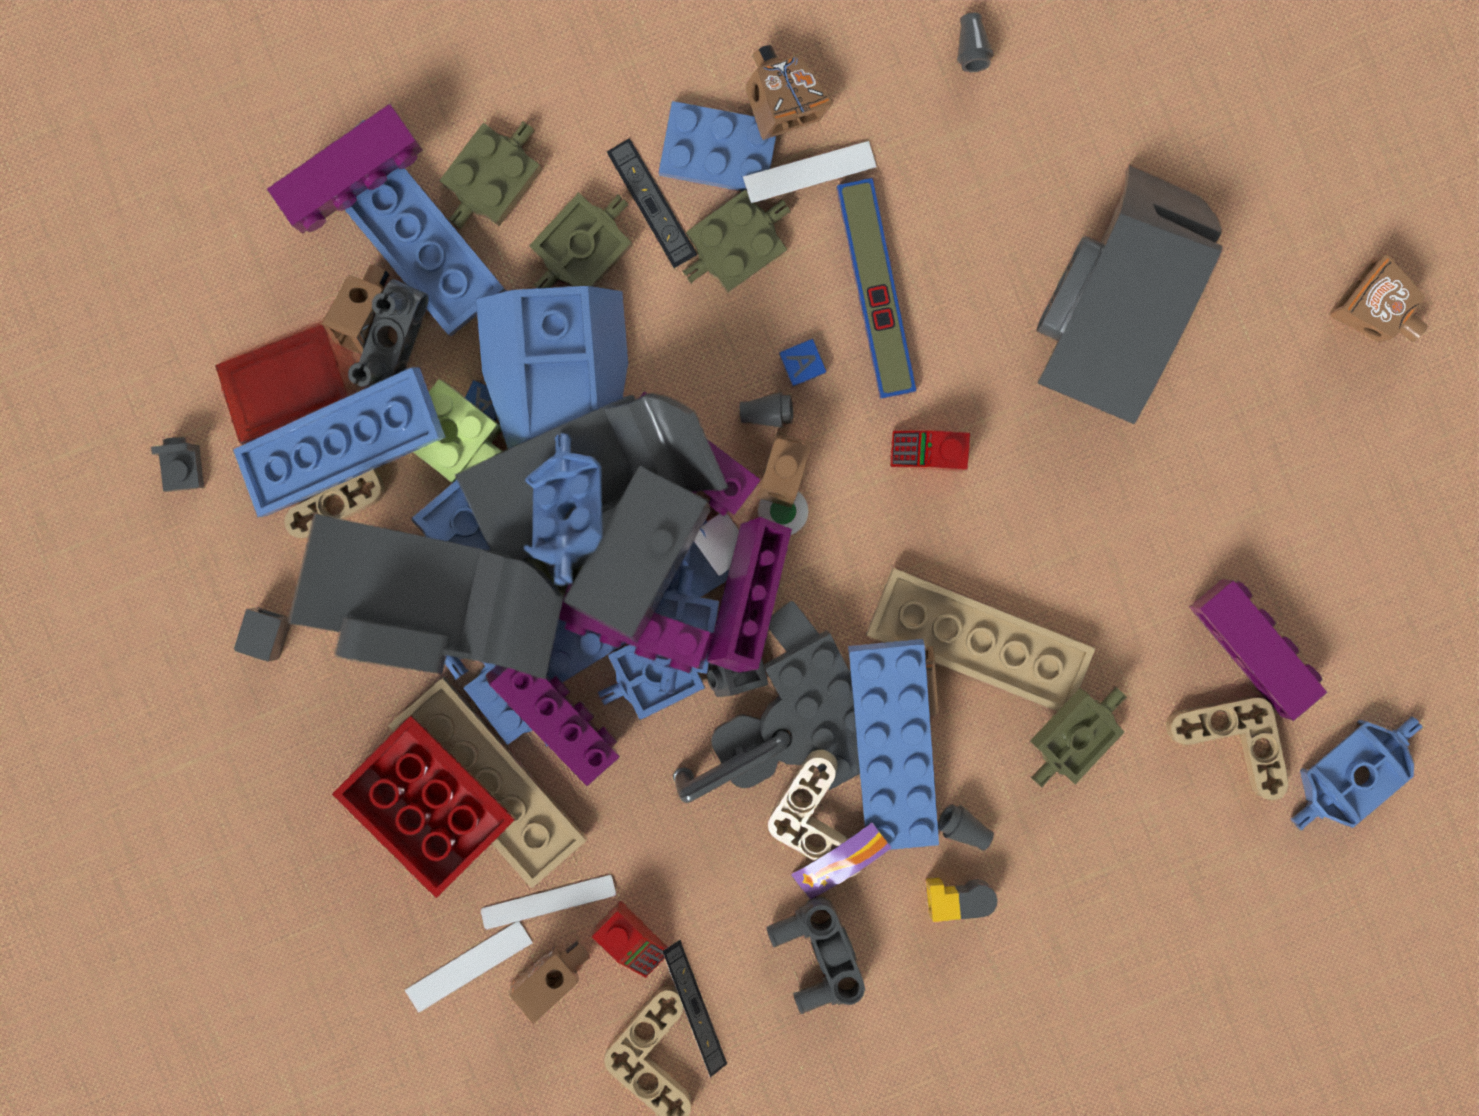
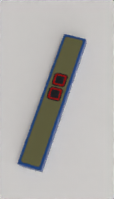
M873 178L837 185L836 189L879 398L884 399L916 392Z

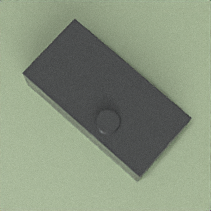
M639 466L602 532V539L595 551L590 553L564 601L571 608L638 643L710 512L708 501Z

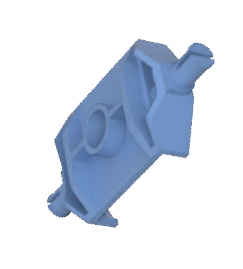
M562 433L560 436H555L556 453L554 457L549 458L525 478V482L533 488V548L526 545L524 549L538 560L555 564L554 580L557 584L565 585L566 582L569 584L572 581L571 563L577 562V558L595 551L602 539L601 466L591 456L571 453V436ZM576 507V509L571 513L569 519L564 520L566 513L570 509Z
M1411 716L1398 729L1392 731L1367 721H1357L1361 725L1309 770L1304 768L1300 770L1307 806L1291 818L1295 826L1302 831L1316 817L1321 819L1326 817L1354 828L1414 777V762L1407 747L1410 745L1407 740L1423 728L1419 721ZM1366 766L1369 770V779L1366 783L1357 785L1354 781V773L1357 768Z

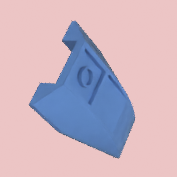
M592 286L518 289L476 299L482 374L508 449L623 398L628 368V354L622 291Z

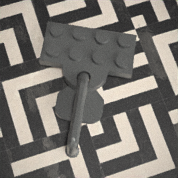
M827 630L763 665L779 696L768 704L761 719L740 714L722 723L714 730L711 744L721 762L720 765L694 778L693 772L688 768L681 767L675 770L673 779L682 802L690 803L730 780L740 788L753 787L775 773L778 761L785 764L802 765L806 757L815 750L829 751L837 760L836 776L829 790L860 774L851 673L831 634ZM821 763L817 769L821 773L823 770L826 771L827 766Z

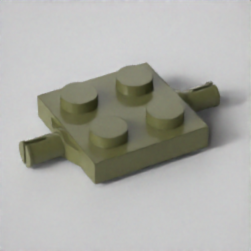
M522 121L512 137L509 138L499 135L482 123L439 180L444 186L454 192L461 202L448 219L462 229V226L474 212L486 216L498 226L502 224L542 171L540 164L526 155L522 149L530 136L535 132L531 126Z
M745 189L689 229L686 234L696 247L699 257L698 261L682 271L684 276L687 277L696 269L698 270L687 278L689 283L692 284V282L708 271L720 281L724 289L729 293L786 252L787 249L777 236L774 223L788 213H791L787 206L775 214L786 203L780 200L779 203L765 212L755 202H750L748 192Z
M578 192L529 245L544 260L548 268L545 274L534 283V286L536 288H551L560 280L572 287H594L633 245L618 229L614 221L628 206V203L617 194L610 204L602 210L592 205Z
M1114 687L1113 691L1100 703L1079 688L1030 740L1042 753L1043 759L1046 761L1031 778L1043 788L1049 779L1058 772L1076 784L1124 733L1116 723L1112 712L1127 698L1125 694Z

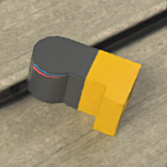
M940 877L926 878L928 913L932 922L986 917L992 914L997 907L998 899L996 893L984 880L974 879L965 885L944 887Z

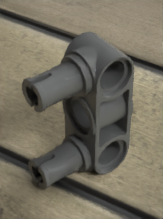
M392 279L386 285L383 293H378L374 296L372 308L376 314L369 329L360 361L353 364L348 371L349 380L353 384L359 383L358 386L361 387L372 386L405 371L429 303V295ZM390 327L394 328L397 332L398 339L396 344L392 343L389 339L388 331Z
M820 896L814 897L806 905L799 907V910L795 911L796 915L766 927L773 947L803 935L805 939L810 937L823 974L826 975L822 977V982L793 993L800 1014L830 1002L832 1005H852L862 999L865 985L857 964V958L844 926L842 927L835 907L830 900ZM817 910H826L829 912L830 917L826 922L817 924L811 920V915ZM845 977H852L857 980L855 986L848 990L841 989L838 983Z

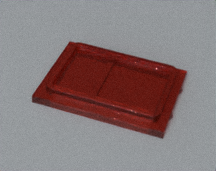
M322 324L215 365L221 389L232 418L231 421L240 444L243 445L348 397L338 367L339 364L336 361L327 331Z

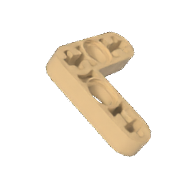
M375 468L325 490L291 508L284 520L288 533L296 538H308L312 520L307 523V531L304 528H296L295 523L299 521V513L302 516H310L318 511L320 515L345 520L382 499L385 492L384 482L378 470ZM363 479L366 482H374L375 487L371 489L372 496L369 497L368 495L361 494L354 497L353 500L357 505L353 506L352 498L344 489L348 487L349 492L354 493L363 487L361 482ZM332 495L340 496L344 502L343 511L336 516L329 514L326 509V501Z
M1246 696L1180 710L1168 718L1166 722L1168 736L1183 745H1191L1240 734L1250 785L1253 791L1268 800H1277L1286 794L1288 790V776L1274 710L1267 700L1257 696ZM1252 704L1262 708V713L1257 715V721L1250 717L1238 718L1236 712L1246 713L1252 711ZM1218 710H1224L1228 715V724L1221 730H1215L1211 725V717ZM1182 719L1191 724L1201 722L1205 733H1203L1202 728L1194 727L1188 729L1187 736H1184V734L1176 731V727L1182 725ZM1260 738H1267L1271 744L1270 752L1265 757L1258 758L1253 751L1254 743ZM1274 763V766H1267L1269 776L1277 779V783L1271 785V791L1262 787V783L1267 781V773L1265 769L1257 768L1258 764L1269 765Z
M815 750L806 757L772 810L768 822V830L774 838L814 861L829 853L832 844L838 847L850 839L811 816L834 781L838 768L835 756L826 750ZM821 763L827 766L826 771H821L816 782H814L811 778L815 766L818 767ZM797 789H806L811 793L812 800L807 803L799 802L794 798L793 792ZM785 818L790 819L791 823L785 827L779 824ZM801 826H803L801 837H798L796 835L797 831L799 832ZM811 834H819L824 837L826 844L822 847H814L808 843L807 837Z
M670 985L659 988L610 1043L606 1050L604 1063L611 1075L659 1116H689L692 1101L689 1092L647 1056L683 1013L684 1008L675 986ZM663 997L665 1000H669L671 997L675 998V1010L667 1008L659 1021L655 1015L661 1009V998ZM641 1022H648L654 1027L655 1034L650 1039H640L634 1031L636 1025ZM624 1051L627 1052V1062L634 1068L637 1062L641 1063L635 1069L632 1077L628 1076L631 1070L628 1064L623 1061L619 1064L614 1063V1052L617 1054H622ZM643 1073H652L658 1078L659 1083L654 1089L645 1090L638 1083L639 1076ZM665 1085L668 1087L666 1089V1096L674 1102L678 1098L682 1100V1110L674 1108L671 1111L668 1109L669 1100L661 1094Z

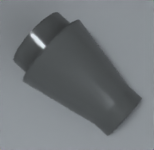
M965 14L960 18L961 28L957 61L965 72L983 71L991 65V58L994 53L983 26L981 14Z
M778 392L754 400L740 402L741 423H753L784 428L785 424H793V402L791 395H783L782 392Z
M951 804L947 806L938 821V830L943 832L945 838L975 846L983 851L992 843L994 832L986 828L962 805L956 807Z

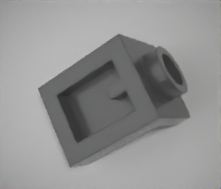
M185 437L162 439V446L151 447L152 454L159 455L163 491L172 492L204 488L199 445L186 443Z
M762 658L758 670L739 673L712 663L708 664L707 679L716 697L732 696L769 685Z

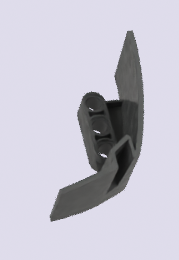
M1129 165L1125 171L1123 195L1100 242L1085 235L1082 237L1040 318L1036 331L1058 341L1038 379V384L1135 424L1174 352L1219 259L1222 245L1217 244V241L1222 234V228L1217 216L1200 196Z
M654 393L646 394L638 399H635L634 395L621 398L454 474L490 551L511 555V559L521 561L532 556L524 549V546L528 545L533 548V488L525 482V478L549 458L554 457L556 453V435L560 436L562 433L570 435L571 453L591 456L601 466L602 532L639 466L689 492L721 491L728 487L695 411L670 397ZM576 507L570 509L566 513L564 520L569 519L571 513L576 509ZM590 553L577 558V562L571 563V571L585 564ZM545 562L551 577H555V564Z
M314 514L288 623L339 632L335 656L345 659L442 674L446 656H453L500 665L546 679L563 596L544 572L526 561L511 559V555Z

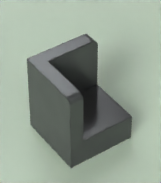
M789 601L771 616L768 629L786 652L819 635L793 601Z
M259 607L246 609L234 650L267 662L279 659L290 623H288L289 617Z

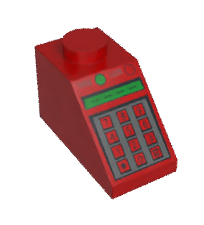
M934 430L892 431L890 467L960 472L968 470L970 433Z
M622 901L595 926L592 938L617 963L645 978L665 959L662 951L668 948Z

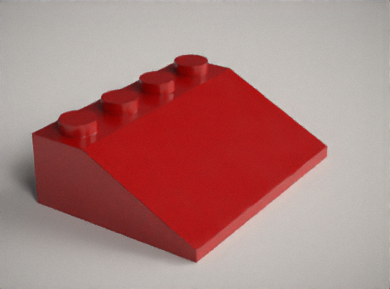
M412 715L332 793L435 898L515 821V818Z

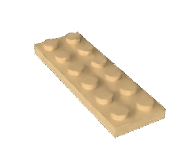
M895 568L891 570L866 633L867 636L884 643L923 639L925 648L934 647L935 663L1055 711H1059L1081 687L1096 649Z
M446 677L440 679L388 725L395 732L412 715L515 818V821L492 844L531 888L537 885L586 842L587 837Z

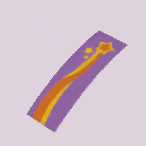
M870 823L840 846L791 875L806 895L812 899L859 872L892 847L875 825Z

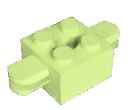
M438 379L429 391L446 438L413 453L454 483L457 480L454 474L503 452L492 444L502 430L499 423L477 408L449 384Z

